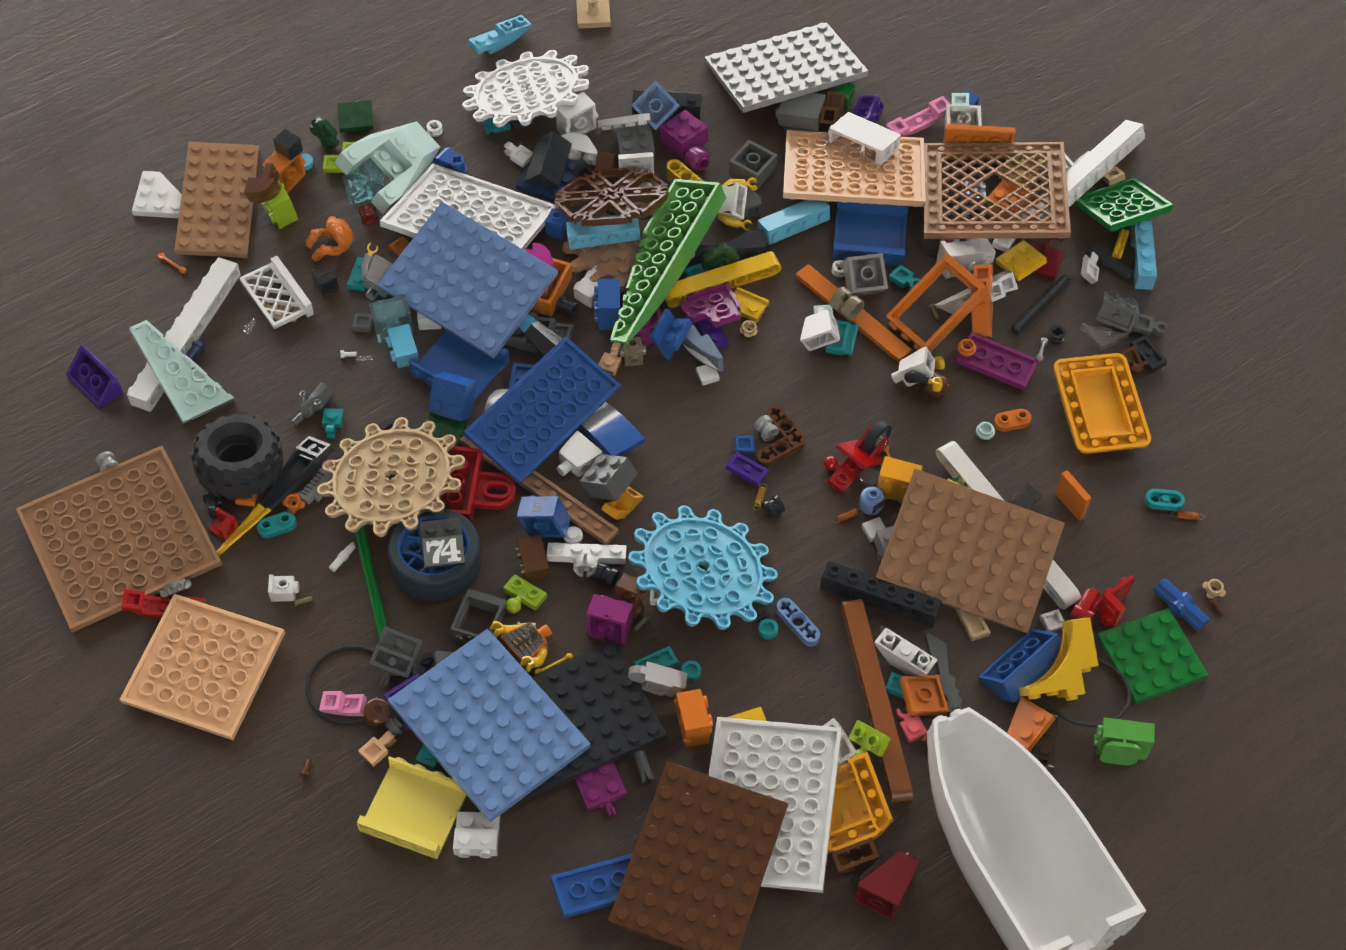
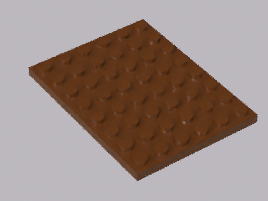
M667 761L608 923L682 950H739L789 803Z

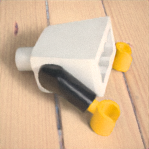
M927 346L902 359L899 364V370L892 373L891 376L896 384L904 381L908 387L917 383L932 384V390L940 392L943 386L942 379L940 377L931 378L934 376V368L943 370L945 362L941 356L934 358Z

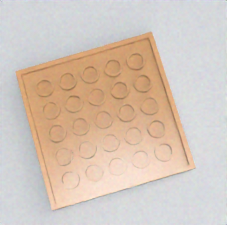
M174 594L119 700L123 704L234 740L285 635L284 629Z

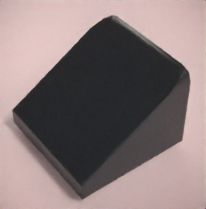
M580 159L572 173L576 178L580 175L584 177V173L592 175V170L585 160Z

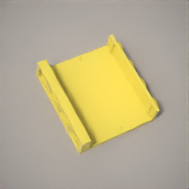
M389 756L390 767L366 816L360 815L357 821L358 829L360 832L438 859L457 818V812L460 811L467 795L453 779L446 777L442 772H432L420 764L412 765L403 758Z

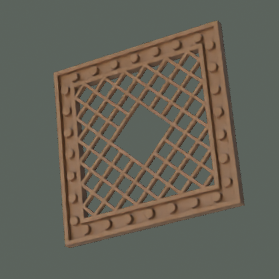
M1064 142L924 143L926 199L924 204V239H1061L1071 237ZM952 159L955 160V161L952 162L951 164L946 161V160H952ZM969 159L973 160L970 163H966L965 161H963ZM982 159H983V160L989 159L990 161H988L987 163H984V162H982L981 160H982ZM999 159H1006L1007 161L1002 163ZM1017 159H1024L1025 161L1020 163ZM1034 159H1042V161L1038 163ZM960 163L963 167L958 169L955 165ZM978 163L981 167L976 169L973 165ZM995 163L999 166L994 169L990 165ZM1013 163L1017 166L1012 169L1007 165ZM1031 163L1035 166H1033L1032 168H1028L1025 165ZM986 168V169L989 170L990 172L987 173V174H984V173L981 172V171ZM1004 168L1008 172L1002 174L999 171ZM1022 168L1026 172L1020 174L1019 172H1017V170ZM1040 168L1043 172L1039 174L1035 170ZM952 169L955 172L950 175L946 171ZM966 169H970L973 172L967 174L963 171H965ZM960 174L964 178L958 180L957 178H955V176ZM978 174L981 178L976 180L973 176ZM996 174L1016 186L1017 189L998 202H994L973 189V187ZM1014 174L1017 177L1012 180L1008 176ZM1032 174L1035 177L1033 179H1029L1026 176ZM1022 179L1026 183L1021 185L1017 182ZM1040 179L1044 181V183L1039 185L1036 183V181ZM952 180L955 183L950 186L946 182ZM970 180L973 183L968 186L964 182ZM960 185V186H962L964 189L961 190V191H958V190L955 189V188ZM1032 185L1035 187V189L1031 191L1026 187ZM952 191L955 195L950 197L947 193ZM970 191L973 195L968 197L964 193ZM1020 191H1024L1027 194L1022 197L1018 193ZM1038 191H1042V192H1044L1045 194L1042 195V196H1039V195H1037L1036 193H1037ZM978 196L983 200L976 202L973 199ZM1014 196L1019 200L1012 202L1009 199ZM1031 196L1036 198V200L1033 202L1027 199ZM961 197L965 200L960 203L955 199ZM951 202L956 206H954L953 208H949L946 205ZM969 202V203L973 204L974 206H972L971 208H968V207H966V206H964V205ZM988 202L992 206L986 208L983 206V204ZM1006 202L1010 206L1004 208L1001 204ZM1024 202L1027 206L1022 208L1019 204ZM1039 202L1046 204L1042 208L1037 206ZM942 208H943L944 210H946L947 212H945L944 214H942ZM961 208L965 212L959 214L956 212V210ZM979 208L983 212L977 214L974 210ZM995 208L1001 210L997 214L992 212V210ZM1016 208L1019 211L1014 214L1010 210ZM1034 208L1037 211L1032 214L1028 210ZM1023 213L1029 216L1025 220L1019 217ZM1041 213L1047 216L1043 220L1037 217ZM950 214L956 216V217H955L954 219H952V220H950L949 218H947V216L950 215ZM968 214H971L972 216H974V217H973L972 219H970V220L967 219V218H965V216L968 215ZM989 214L992 217L987 220L983 216ZM1007 214L1010 217L1005 220L1001 216Z

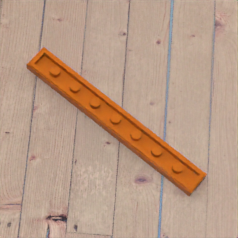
M809 264L796 273V278L830 305L831 297L838 290L834 284ZM864 309L853 320L845 318L853 325L859 324L858 330L896 362L900 363L902 359L912 353L910 347ZM835 310V311L838 312L842 317H844V316L841 314V311L839 312V311Z

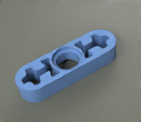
M780 599L776 606L777 615L806 646H816L820 640L819 629L791 599ZM782 606H789V612L786 609L782 610ZM799 618L804 623L801 626H796L792 621ZM808 634H809V635H813V634H814L815 636H814V639H813L812 637L807 638V635H808Z

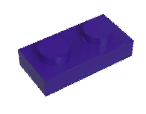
M707 319L696 323L701 335L708 334L718 350L729 346V341L720 327H714Z
M738 452L734 454L726 465L728 471L759 487L769 473L768 469Z

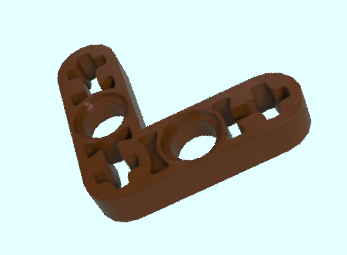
M778 405L770 406L767 410V415L772 419V424L776 425L779 429L781 439L764 447L757 453L756 462L765 468L800 451L805 445L804 434ZM788 425L791 429L784 431L781 429V426ZM784 447L786 451L779 453L776 451V448Z

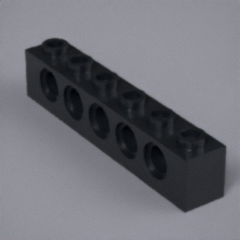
M831 561L827 562L821 576V589L852 600L862 599L866 605L932 628L940 610L941 599L877 579L872 575Z

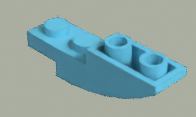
M520 15L496 24L495 30L468 39V45L477 54L484 51L492 54L513 43L532 24Z

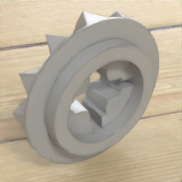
M184 578L163 586V590L159 592L162 597H168L190 588L192 583Z

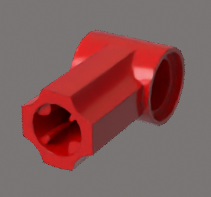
M1087 588L1079 604H1076L1072 610L1069 620L1090 617L1092 621L1098 603L1102 599L1099 591L1094 588Z

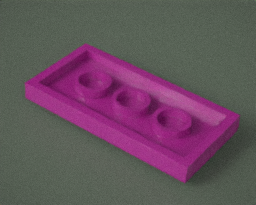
M971 332L968 339L974 341L976 352L972 356H963L959 353L956 363L1025 391L1039 361L1034 357Z

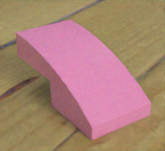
M323 691L319 711L342 716H363L367 697L364 694L345 695L342 691Z

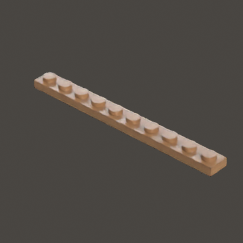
M465 436L460 439V443L465 447L477 448ZM483 453V458L486 462L494 466L503 474L509 476L488 456H486ZM534 471L520 485L535 496H558L571 517L570 521L604 545H608L619 533L617 527L537 471Z

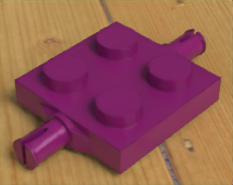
M614 762L574 779L587 811L605 807L609 818H612V814L614 817L617 815L613 804L617 800L626 797L627 792Z

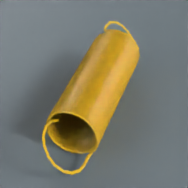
M759 486L754 505L760 508L766 492L763 486Z

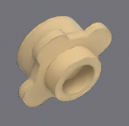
M1211 579L1202 585L1209 599L1217 596L1224 597L1226 591L1223 589V583L1218 579Z

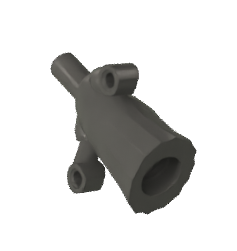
M320 382L310 396L305 391H301L299 393L301 398L300 413L291 422L297 426L304 418L313 416L316 411H319L335 397L334 392L322 382Z

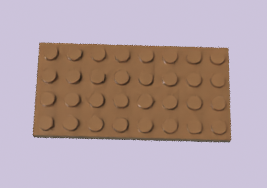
M206 142L188 143L175 254L248 258L254 202L248 200L244 190L248 177H257L258 145Z

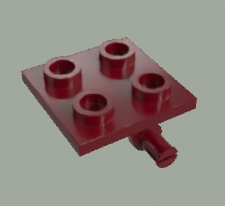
M1048 238L1047 245L1032 240L1030 245L1045 256L1047 260L1046 264L1033 273L1055 279L1066 252L1050 247L1052 238ZM1053 238L1061 242L1064 240V238Z

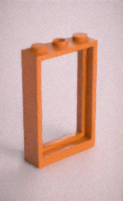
M946 253L886 315L889 321L887 324L894 331L898 329L901 332L900 336L906 342L911 341L914 343L913 347L917 351L927 346L931 353L989 291L985 284ZM947 269L974 293L927 342H924L898 318Z

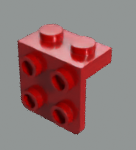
M1132 575L1128 578L1123 577L1114 588L1109 587L1102 593L1103 597L1098 603L1099 607L1096 615L1100 618L1102 624L1109 629L1119 626L1126 607L1120 601L1125 599L1130 592L1135 580Z

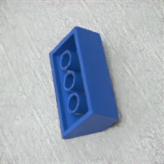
M1032 628L1028 634H1025L981 673L978 679L1001 700L1014 703L1021 698L1019 688L1039 680L1053 665L1062 642L1059 634Z

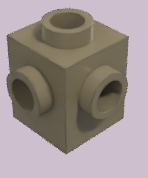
M633 337L628 344L619 346L620 357H624L625 366L643 365L646 345L642 344L641 337Z

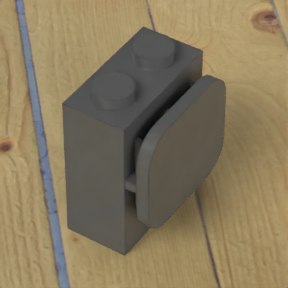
M809 93L780 102V107H777L775 117L778 118V125L782 126L785 131H818L822 106L826 104V95Z

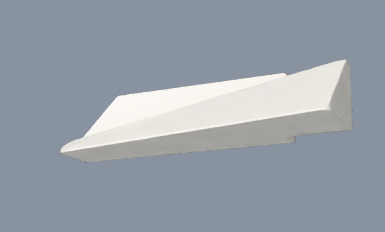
M1003 271L993 276L992 302L1005 297L1006 292L1018 289L1013 272ZM967 288L935 304V306L954 314L971 296V289Z

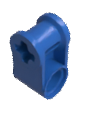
M444 148L433 159L434 164L463 174L467 173V168L464 165V156L452 151L450 148Z

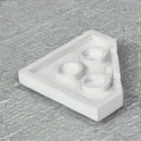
M143 171L133 204L132 214L133 216L179 218L182 194L161 172Z

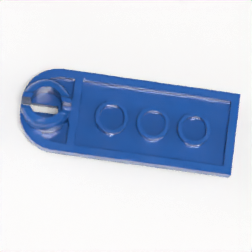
M632 854L552 875L550 881L563 919L614 905Z

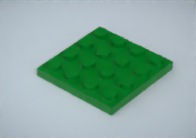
M1136 178L1083 194L1074 202L1077 207L1109 231H1117L1120 228L1132 226L1135 223L1147 221L1150 218L1173 211V204Z
M1169 608L1097 634V639L1111 664L1126 677L1132 691L1131 699L1134 705L1207 679L1208 673Z

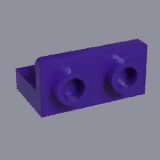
M878 94L859 96L853 114L877 124L884 109V104Z

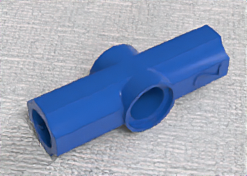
M1163 578L1154 587L1153 591L1168 604L1172 614L1178 618L1182 617L1196 631L1203 629L1210 621V618L1195 605V601L1189 593L1179 591L1166 578Z

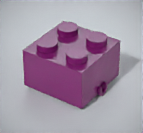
M684 110L660 126V139L671 153L675 152L684 159L688 149L693 146L702 147L709 142L708 126Z
M594 594L586 613V636L600 639L605 644L616 641L617 644L625 646L632 628L633 604L623 600L611 599L604 595Z

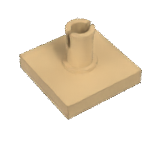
M576 0L578 28L611 27L609 0Z

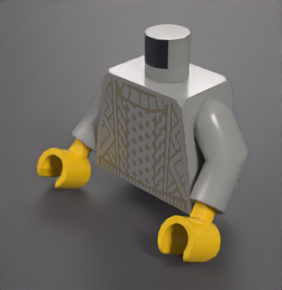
M369 243L367 246L368 253L365 254L361 263V277L365 280L363 286L368 289L365 295L370 300H375L378 295L386 298L389 294L379 289L377 284L393 264L376 254L373 256V253L378 250V245L375 251H371L369 249L371 243Z

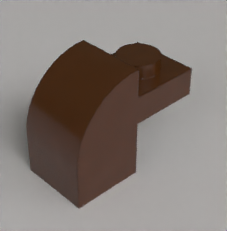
M828 91L826 104L822 106L820 124L831 126L843 117L845 93Z
M273 163L265 164L262 178L248 177L244 193L250 202H268L279 194L281 190L277 182L279 172Z

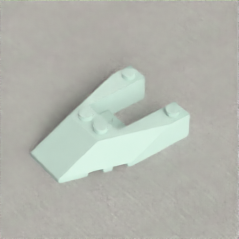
M416 121L364 137L342 151L334 163L348 175L371 158L391 180L371 201L382 214H385L430 167L440 146Z

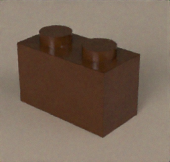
M541 535L517 539L518 547L515 548L517 559L522 561V564H519L521 576L525 575L527 582L550 578L549 565Z

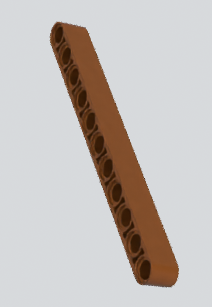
M862 599L841 602L842 616L870 725L891 738L883 756H879L890 802L897 803L913 800L910 778Z

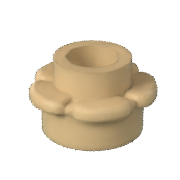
M751 320L744 321L742 327H740V332L745 337L755 336L758 333L757 325Z

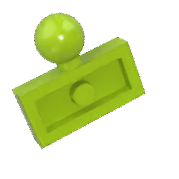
M516 574L503 587V592L513 597L506 601V610L512 614L520 611L521 603L536 611L547 598L546 592Z
M857 720L849 739L861 747L856 750L853 757L868 752V750L882 757L891 738L864 722Z

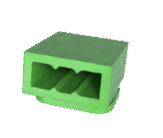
M1104 717L1101 725H1097L1092 745L1096 746V754L1100 755V761L1104 763L1126 766L1134 765L1138 759H1147L1155 741V724Z

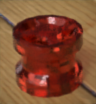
M367 203L359 208L361 221L366 226L374 225L379 220L374 204Z

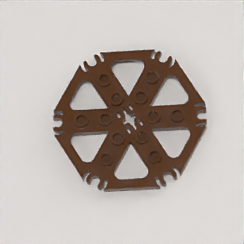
M636 167L596 170V172L591 171L592 175L584 173V177L578 176L557 192L554 202L555 207L571 223L577 224L581 222V226L586 225V227L628 224L627 221L633 223L632 219L634 218L641 220V217L645 218L667 200L669 191L668 185L651 170L648 172V169L642 172L641 168L636 169ZM609 178H621L613 185L607 180ZM645 182H648L653 185L649 187H638L639 185ZM581 187H588L590 189V191L576 190H578ZM634 202H651L644 209L638 208L633 204ZM571 206L575 208L584 206L582 209L575 213H571L567 209ZM610 208L619 216L598 218Z

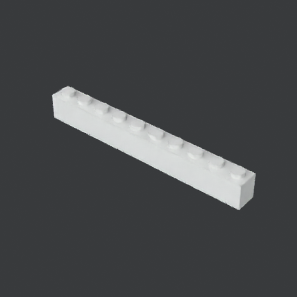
M1125 120L1066 173L1069 207L1145 139L1143 124ZM1039 202L1037 204V206L1041 208L1046 205L1042 202ZM1031 208V209H1029L1028 211L1033 214V213H1035L1037 210L1034 209V208ZM1024 213L1021 215L1024 220L1029 217ZM1041 213L1037 217L1043 220L1047 216Z
M218 257L215 263L211 265L207 275L202 278L201 284L193 292L189 302L184 305L183 311L175 319L171 329L166 332L165 338L171 344L173 343L177 346L178 350L184 355L191 348L192 342L200 338L241 274L237 263ZM148 362L143 371L138 374L133 386L128 389L127 396L132 406L151 412L164 393V390Z

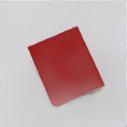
M217 507L215 510L217 519L208 529L209 532L226 541L239 526L234 516Z

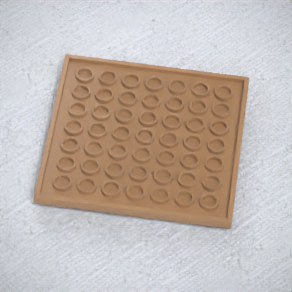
M163 445L16 508L72 633L122 611L124 589L145 591L144 595L155 596L167 584L184 578L190 580L222 565Z

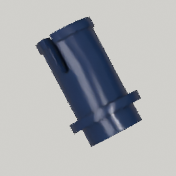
M200 340L193 341L186 355L195 362L200 353L205 351L206 345Z

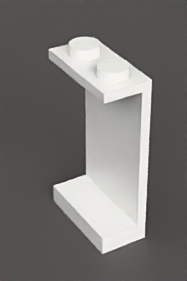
M850 112L841 117L834 125H831L828 130L829 143L835 141L839 136L852 140L876 151L875 163L882 165L900 146L901 134Z

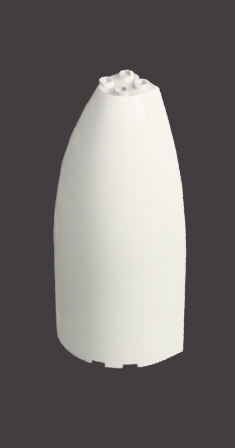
M970 707L963 710L956 709L948 718L940 715L932 720V724L927 731L928 765L931 790L938 819L953 856L968 885L1007 949L1106 950L1114 944V940L1121 935H1126L1138 923L1146 909L1085 816L1040 761L1009 734Z

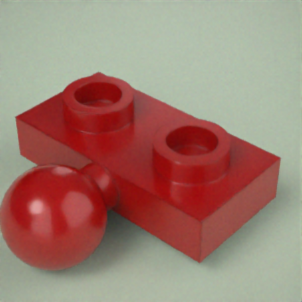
M834 456L826 457L823 462L826 470L836 471L827 484L842 495L864 469L859 468L855 464L856 462L850 458H847L842 465H839L838 459Z

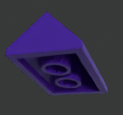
M80 345L66 376L99 408H102L123 393L118 378L85 345Z

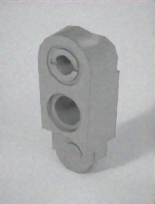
M648 661L646 662V667L642 665L631 666L628 677L632 681L642 684V690L660 696L673 697L687 686L688 676L686 673Z

